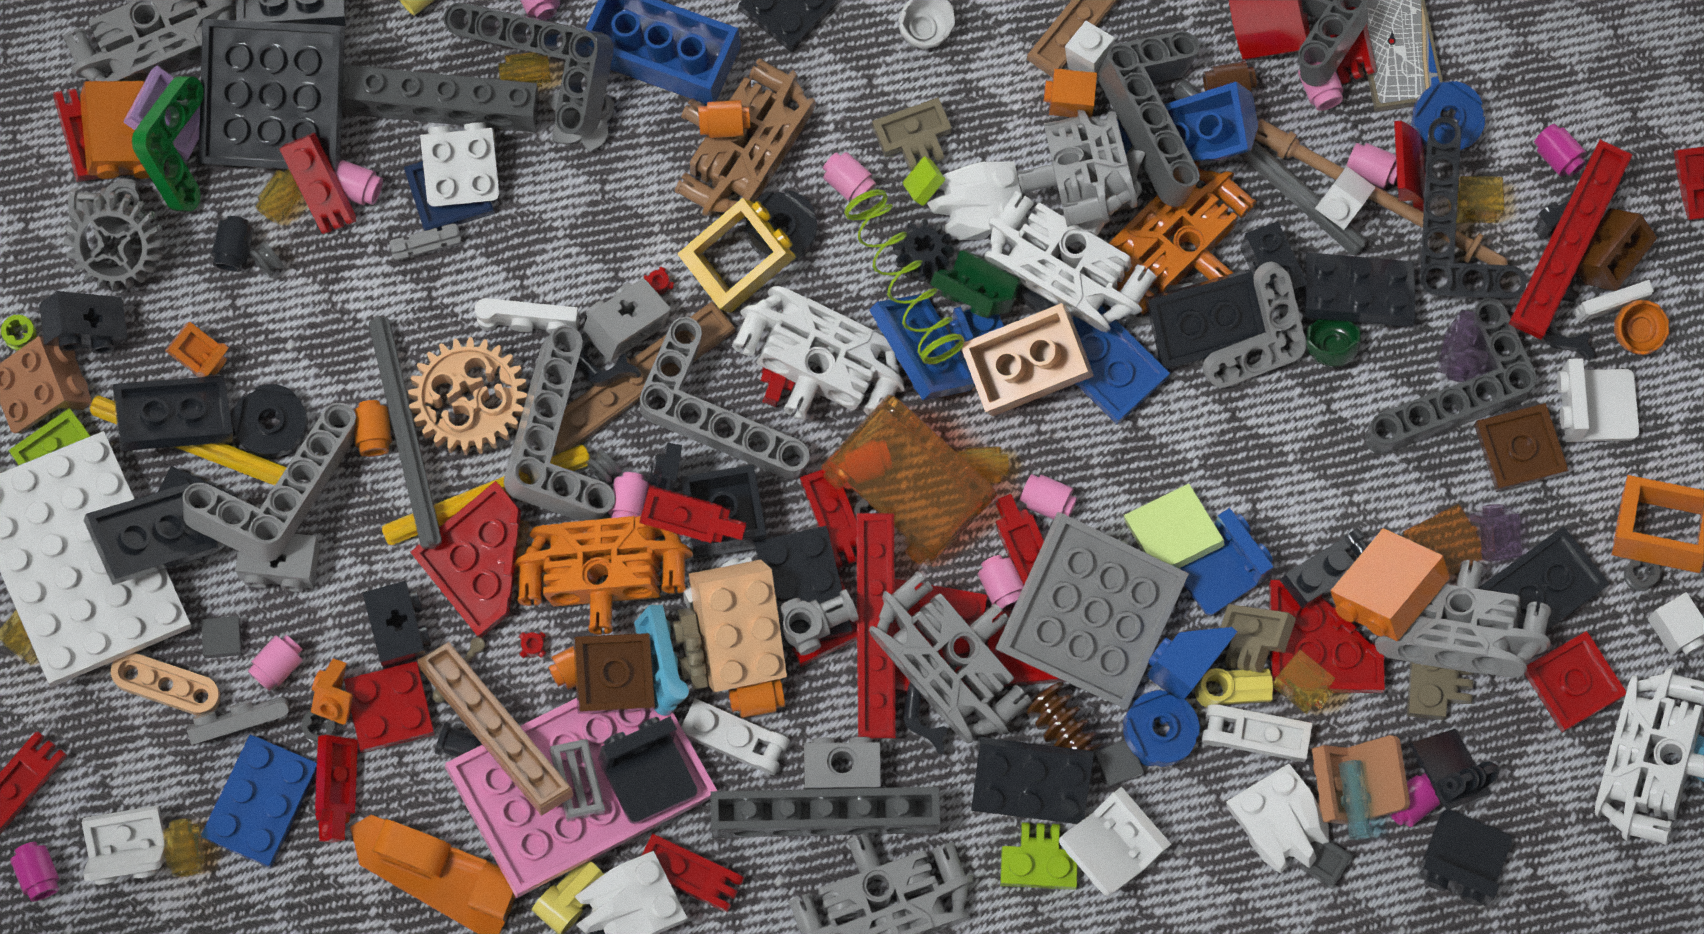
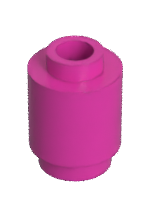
M1555 123L1551 124L1534 140V144L1538 147L1537 152L1560 177L1566 174L1572 177L1586 164L1584 158L1587 152L1564 127L1559 128Z
M1426 773L1421 776L1415 775L1407 782L1410 799L1409 807L1406 810L1389 814L1397 824H1405L1412 827L1439 806L1440 801Z
M29 842L15 850L16 855L10 859L23 894L28 895L31 902L46 899L60 890L57 884L60 878L46 845L38 846L36 842Z

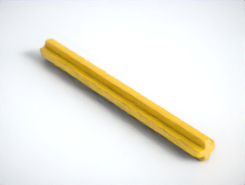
M100 395L95 396L89 410L91 414L117 425L114 401ZM225 443L176 447L274 486L287 468Z
M579 445L552 456L550 463L576 471L587 466L586 462L590 459V456L585 446ZM519 472L520 479L526 484H531L530 477L524 472ZM505 476L434 504L439 526L453 517L495 481L508 494L504 486ZM413 513L382 526L383 535L389 545H394L418 535Z

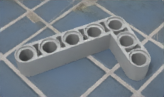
M680 317L673 321L641 392L639 407L642 416L649 422L747 463L754 464L783 478L795 479L803 475L810 456L809 450L803 442L681 391L699 350L702 331L699 323L693 318ZM685 330L692 333L695 339L689 344H682L676 340L675 335ZM666 363H674L681 371L678 375L669 377L662 373L661 367ZM655 395L661 396L666 401V405L662 409L655 410L647 405V399ZM690 409L696 411L700 419L696 423L688 424L681 419L680 415L683 411ZM719 424H728L734 430V434L729 438H721L714 432V428ZM753 438H762L767 443L768 448L763 452H754L748 446V442ZM787 452H795L801 457L802 462L798 466H788L784 463L782 456Z
M562 325L557 327L546 338L540 348L505 473L504 486L508 494L518 500L578 521L601 519L612 509L615 503V495L612 488L602 481L550 463L582 348V337L577 329L572 326ZM555 341L563 343L567 348V352L559 350ZM546 373L554 375L559 385L551 383L547 379ZM537 406L545 408L550 417L542 416L538 412ZM528 439L535 440L540 446V451L532 449ZM519 472L527 474L531 479V484L524 483L519 477ZM553 484L561 486L565 491L566 497L558 495L554 490ZM588 496L595 498L599 502L600 509L590 505Z
M333 403L323 411L260 509L209 484L194 483L189 485L183 494V518L186 525L256 560L271 562L277 559L352 445L356 424L354 410L347 404ZM334 425H343V426H345V427H343V428H336V427H333V426H334ZM324 452L327 455L319 456L314 453ZM298 480H307V481H309V482H308V483H305V484H301V483H298V482H296V481H298ZM203 504L207 507L198 509L193 506ZM280 508H289V509H291V511H289V512H282V511H279L278 509H280ZM230 520H236L240 523L232 525L226 522ZM270 536L274 539L265 541L261 540L260 537Z

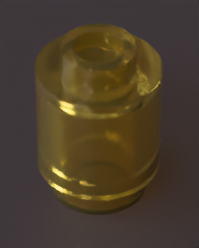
M534 52L504 55L505 62L498 63L500 80L537 83L538 88L542 87L544 83H551L548 55H539V53Z
M289 169L285 172L277 170L257 197L259 202L255 206L256 210L276 224H279L283 218L287 219L303 197Z
M1000 446L965 447V450L956 451V480H965L966 484L1001 483L1002 476H1008V454H1001Z
M178 819L169 822V828L164 829L162 834L167 868L171 869L172 876L188 877L202 873V864L205 863L200 825L192 824L191 819Z

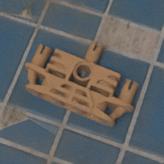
M759 58L756 61L758 66H753L749 78L744 77L729 100H741L742 107H749L750 128L743 129L744 136L709 138V135H707L690 160V174L697 177L700 172L701 180L706 183L712 179V186L715 189L686 172L681 177L683 182L679 180L675 193L703 207V216H710L715 212L725 213L738 202L729 200L728 197L732 192L754 202L762 194L811 117L816 101L814 98L807 100L804 96V91L797 82L798 75L794 70L788 75ZM751 80H755L756 82H758L755 83L753 87H751ZM760 84L773 90L774 92H776V94L768 89L765 91V93H762V86ZM790 97L799 105L795 111L787 107ZM691 98L688 102L690 107L685 106L681 118L699 127L698 106L705 105ZM748 133L752 135V137H751V139L749 140V142H748Z

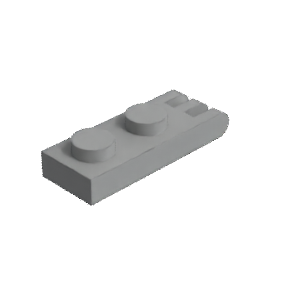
M279 697L252 705L251 700L230 706V713L217 717L214 711L198 715L193 718L194 724L188 725L187 728L191 745L282 718L288 713L289 702L286 698Z

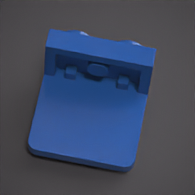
M1230 507L1220 513L1214 523L1224 540V546L1179 568L1189 573L1184 586L1202 611L1208 616L1215 615L1228 606V604H1231L1268 579L1273 569L1271 564L1273 558L1263 544H1256L1249 534L1251 529L1242 515H1235Z

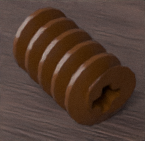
M1063 681L1045 689L1032 700V704L1027 710V715L1031 718L1040 716L1035 722V727L1038 730L1048 728L1043 735L1045 742L1056 741L1053 746L1093 751V753L1103 746L1104 743L1094 746L1091 744L1097 735L1096 731L1088 733L1082 731L1089 722L1087 718L1078 721L1074 719L1081 708L1079 706L1066 707L1073 697L1071 693L1062 696L1058 695V692L1064 685Z

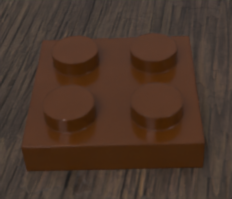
M1546 403L1475 422L1474 427L1496 493L1563 476L1569 471Z
M649 633L579 636L573 638L578 714L653 710L655 708Z

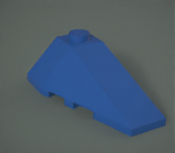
M1238 82L1164 104L1193 160L1219 161L1251 151L1258 130L1253 93ZM1117 119L1125 154H1127L1132 144L1119 119Z

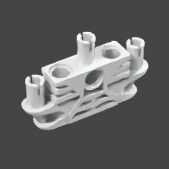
M1017 191L1013 193L1012 198L998 219L989 218V226L992 229L990 242L992 249L985 252V259L1019 277L1022 285L1056 305L1062 303L1069 309L1070 314L1103 332L1111 329L1109 323L1119 320L1128 314L1136 315L1142 312V308L1138 303L1157 277L1149 269L1145 273V267L1137 264L1120 292L1116 290L1118 288L1117 281L1121 283L1125 277L1124 271L1128 272L1132 267L1131 257L1097 237L1105 225L1102 218L1067 227L1065 217L1038 203L1035 207L1036 215L1031 213L1028 218L1029 226L1024 224L1018 232L1016 231L1017 227L1034 203L1026 196L1022 199V194ZM1005 242L1013 247L1009 256L1002 254ZM1074 242H1080L1086 246L1079 254H1073L1067 250V247ZM1060 253H1061V258H1062L1063 262L1060 261L1059 259H1057V257H1058V255H1059ZM1102 303L1112 306L1111 310L1103 315H1100L1097 311Z
M780 286L770 288L767 299H762L756 305H748L741 310L740 313L745 320L735 341H733L732 347L739 352L747 340L748 342L742 354L752 356L755 353V348L764 329L770 332L756 363L796 383L784 407V411L791 416L799 403L794 418H806L807 411L816 393L850 410H855L862 402L863 394L866 392L871 381L876 384L863 411L868 416H871L872 412L877 408L873 418L884 420L895 393L905 390L904 381L899 375L897 358L885 336L844 315ZM777 305L783 311L779 313L773 311L772 308ZM877 357L886 358V365L879 362ZM808 362L817 363L822 369V374L811 371L808 367Z
M1675 667L1668 668L1664 674L1651 676L1649 679L1638 681L1637 675H1632L1603 773L1595 805V815L1598 818L1603 814L1608 817L1610 822L1622 831V838L1627 842L1632 835L1667 845L1669 841L1668 835L1671 834L1672 821L1637 814V811L1648 813L1651 808L1654 809V815L1662 817L1663 812H1667L1668 819L1675 820L1687 775L1704 778V755L1694 753L1703 719L1702 706L1695 705L1694 710L1689 709V703L1682 701L1679 707L1676 706L1674 699L1669 698L1670 696L1704 705V681L1674 675ZM1656 691L1652 700L1638 697V692ZM1661 711H1663L1664 715L1661 722L1660 729L1657 730L1656 728L1659 721ZM1652 745L1655 746V764L1647 762ZM1675 753L1682 759L1675 765H1667L1662 761V758L1666 754ZM1645 778L1646 780L1640 798L1638 797V793L1640 790L1642 779ZM1612 799L1625 802L1624 814L1609 805Z

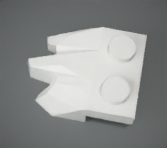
M980 162L943 175L945 181L938 188L943 190L945 195L927 202L934 214L950 215V221L944 226L945 232L950 233V235L959 240L985 239L992 233V229L989 226V218L998 219L1012 198L1015 191L1021 193L1015 162ZM1026 215L1016 231L1019 232L1024 224L1028 225Z
M1290 764L1285 765L1226 801L1228 810L1247 833L1252 847L1264 862L1279 873H1282L1287 867L1286 858L1289 856L1295 857L1310 868L1317 859L1310 843L1313 841L1322 844L1329 842L1328 823L1323 822L1322 813L1314 795Z
M654 851L609 870L574 896L581 904H590L592 907L591 913L576 924L585 933L603 929L605 934H659L684 923L687 919Z

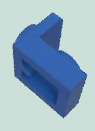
M961 306L954 308L953 321L949 323L951 334L962 335L965 342L1004 327L999 314L985 318L972 313L970 309L963 311Z

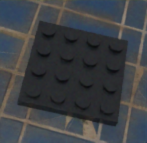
M203 19L201 84L204 95L200 104L198 163L289 169L279 149L284 144L315 132L333 170L337 171L341 159L345 26Z

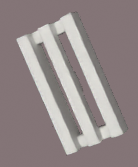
M1650 280L1584 301L1574 310L1577 321L1582 323L1620 310L1632 301L1646 300L1654 291Z

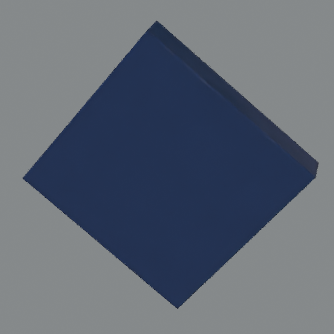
M423 161L404 167L424 231L437 228V231L443 230L442 226L449 224L461 225L494 214L491 201L445 206L429 205L426 195Z

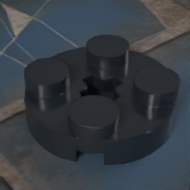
M785 190V193H773L771 191L764 193L753 202L759 201L771 215L768 222L774 230L775 225L773 222L775 220L783 222L787 219L789 221V231L785 234L793 243L789 249L795 255V259L800 258L810 250L816 240L818 223L812 204L804 196ZM747 218L746 236L749 244L760 256L767 258L773 251Z
M264 384L254 388L255 391L249 393L246 397L243 396L237 402L233 412L232 424L241 446L251 454L262 458H278L293 454L304 439L308 427L307 413L301 400L289 388L281 385ZM269 413H275L276 420L280 421L278 426H274L272 429H266V426L260 423L261 419L269 417Z

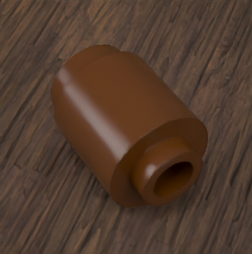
M1246 61L1211 66V70L1203 71L1204 91L1233 82H1238L1250 92L1251 89L1257 87L1254 67H1248Z

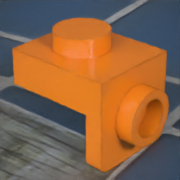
M187 322L165 352L196 376L206 377L210 373L213 376L216 375L224 366L227 358L223 355L229 347L224 343L218 344L194 324Z
M333 658L326 670H319L315 676L312 685L314 696L311 713L344 725L349 719L353 696L351 693L342 690L347 663Z

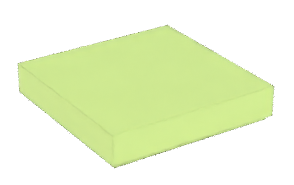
M1190 484L1184 485L1124 515L1125 523L1142 551L1178 569L1224 546L1222 536Z

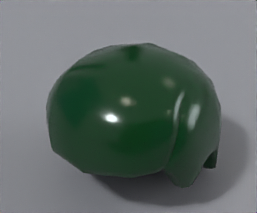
M1319 319L1314 324L1308 326L1306 335L1308 352L1319 364L1328 367L1344 366L1354 359L1360 349V329L1353 322Z

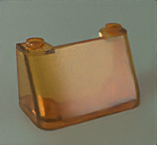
M892 395L884 397L820 466L826 471L823 474L824 478L836 489L840 490L842 486L847 489L852 488L878 513H894V527L905 537L904 542L908 546L905 552L919 565L923 563L927 566L932 565L997 496L995 489L907 406Z

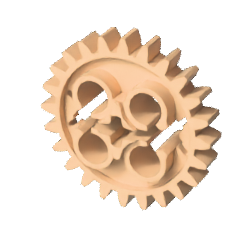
M469 337L466 347H461L456 338L453 341V349L448 350L444 344H439L441 355L437 357L435 354L428 352L427 356L430 364H417L422 376H411L410 378L412 384L417 387L416 389L408 390L409 398L416 401L409 405L412 413L418 414L414 418L416 427L426 425L422 431L425 438L436 434L434 444L437 448L447 441L449 453H453L457 445H461L464 455H468L470 446L475 445L479 454H483V443L486 442L496 449V437L500 436L508 441L510 438L507 427L517 430L519 427V423L514 416H522L524 407L519 404L525 403L527 393L521 392V390L527 388L526 379H517L522 374L520 365L511 367L514 362L511 354L501 358L502 348L500 345L489 351L486 339L482 341L479 347H475L473 338ZM474 367L484 368L487 381L493 382L498 368H501L499 372L500 381L511 388L502 387V384L494 386L496 397L502 400L498 408L488 409L483 406L485 401L490 398L488 388L484 386L482 377L471 378L467 376L470 369ZM448 383L453 386L452 390L446 394L449 405L452 406L455 415L466 414L470 417L466 424L461 426L453 425L449 411L444 410L441 414L442 419L436 425V411L425 405L433 406L434 404L435 408L442 407L441 396L434 392L438 385ZM469 392L470 395L474 396V399L468 401L462 394Z

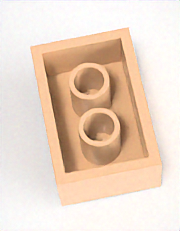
M1062 303L964 342L961 348L984 410L991 416L998 415L1094 376L1069 309Z
M756 560L690 573L689 580L693 607L696 614L698 631L701 636V648L704 654L708 686L714 692L786 678L787 673L772 569L762 560Z

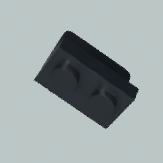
M671 716L662 720L659 717L651 718L640 724L638 731L625 735L624 732L617 733L604 741L605 745L601 748L598 761L628 821L632 824L640 823L689 801L697 794V787L673 741L677 728Z
M1444 810L1439 816L1416 877L1425 880L1424 883L1431 888L1439 891H1451L1460 895V898L1469 904L1487 907L1495 899L1500 884H1497V880L1512 844V838L1507 833L1457 812Z

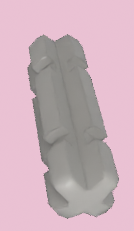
M449 224L442 226L443 230L437 231V228L408 235L409 239L404 240L403 237L391 240L390 249L394 260L398 261L409 258L408 254L410 253L416 256L442 249L441 245L447 244V247L460 244L461 236L457 225Z

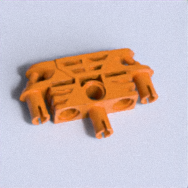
M1194 161L1195 165L1198 168L1200 162ZM1198 169L1200 174L1199 180L1204 181L1207 185L1201 189L1195 186L1184 205L1180 207L1169 206L1157 195L1109 242L1110 245L1131 257L1132 267L1128 272L1124 271L1125 277L1121 283L1117 281V291L1120 292L1137 264L1145 267V273L1149 269L1156 275L1157 278L1149 288L1158 287V294L1166 292L1169 285L1178 284L1194 267L1208 280L1234 273L1211 253L1235 228L1238 216L1240 218L1245 217L1246 211L1250 212L1257 202L1231 180L1234 172L1225 171L1221 174L1211 170ZM1219 198L1224 202L1220 207L1218 206ZM1230 207V208H1231L1233 211H1235L1238 215H1236L1234 212H1232L1230 215H1228V214H1227L1228 208ZM1175 233L1173 242L1169 241L1168 238ZM1190 242L1194 244L1196 250L1192 252L1185 251L1179 244ZM1149 289L1138 303L1142 308V314L1148 312L1145 297L1154 295Z
M641 516L537 526L530 532V537L534 539L533 543L527 548L525 554L518 557L514 563L515 570L520 572L518 603L531 606V599H534L535 606L542 603V573L546 572L547 574L544 575L543 582L547 587L543 588V595L552 606L590 604L589 632L602 635V628H604V633L609 634L613 631V601L660 597V589L657 587V585H660V577L657 574L660 572V562H663L662 591L675 593L676 586L678 593L684 592L686 590L685 559L691 558L693 553L690 547L682 543L678 534L639 523ZM664 535L665 541H655L656 537ZM544 544L550 545V549L541 551ZM608 575L602 584L596 585L597 580L601 576Z

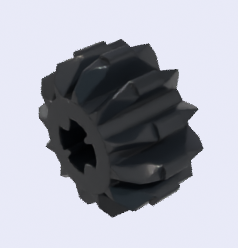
M926 219L922 220L920 228H917L910 221L907 224V236L899 241V243L893 245V254L898 256L895 260L897 268L906 267L916 260L923 261L919 267L905 273L907 278L917 272L919 273V281L923 282L925 281L926 273H930L933 277L935 271H940L939 269L948 270L950 268L948 258L954 256V247L948 244L951 242L952 237L950 233L940 234L942 230L940 223L934 225L931 229L928 228V221ZM925 247L930 249L929 251L925 250L922 254L917 252V249L922 251Z

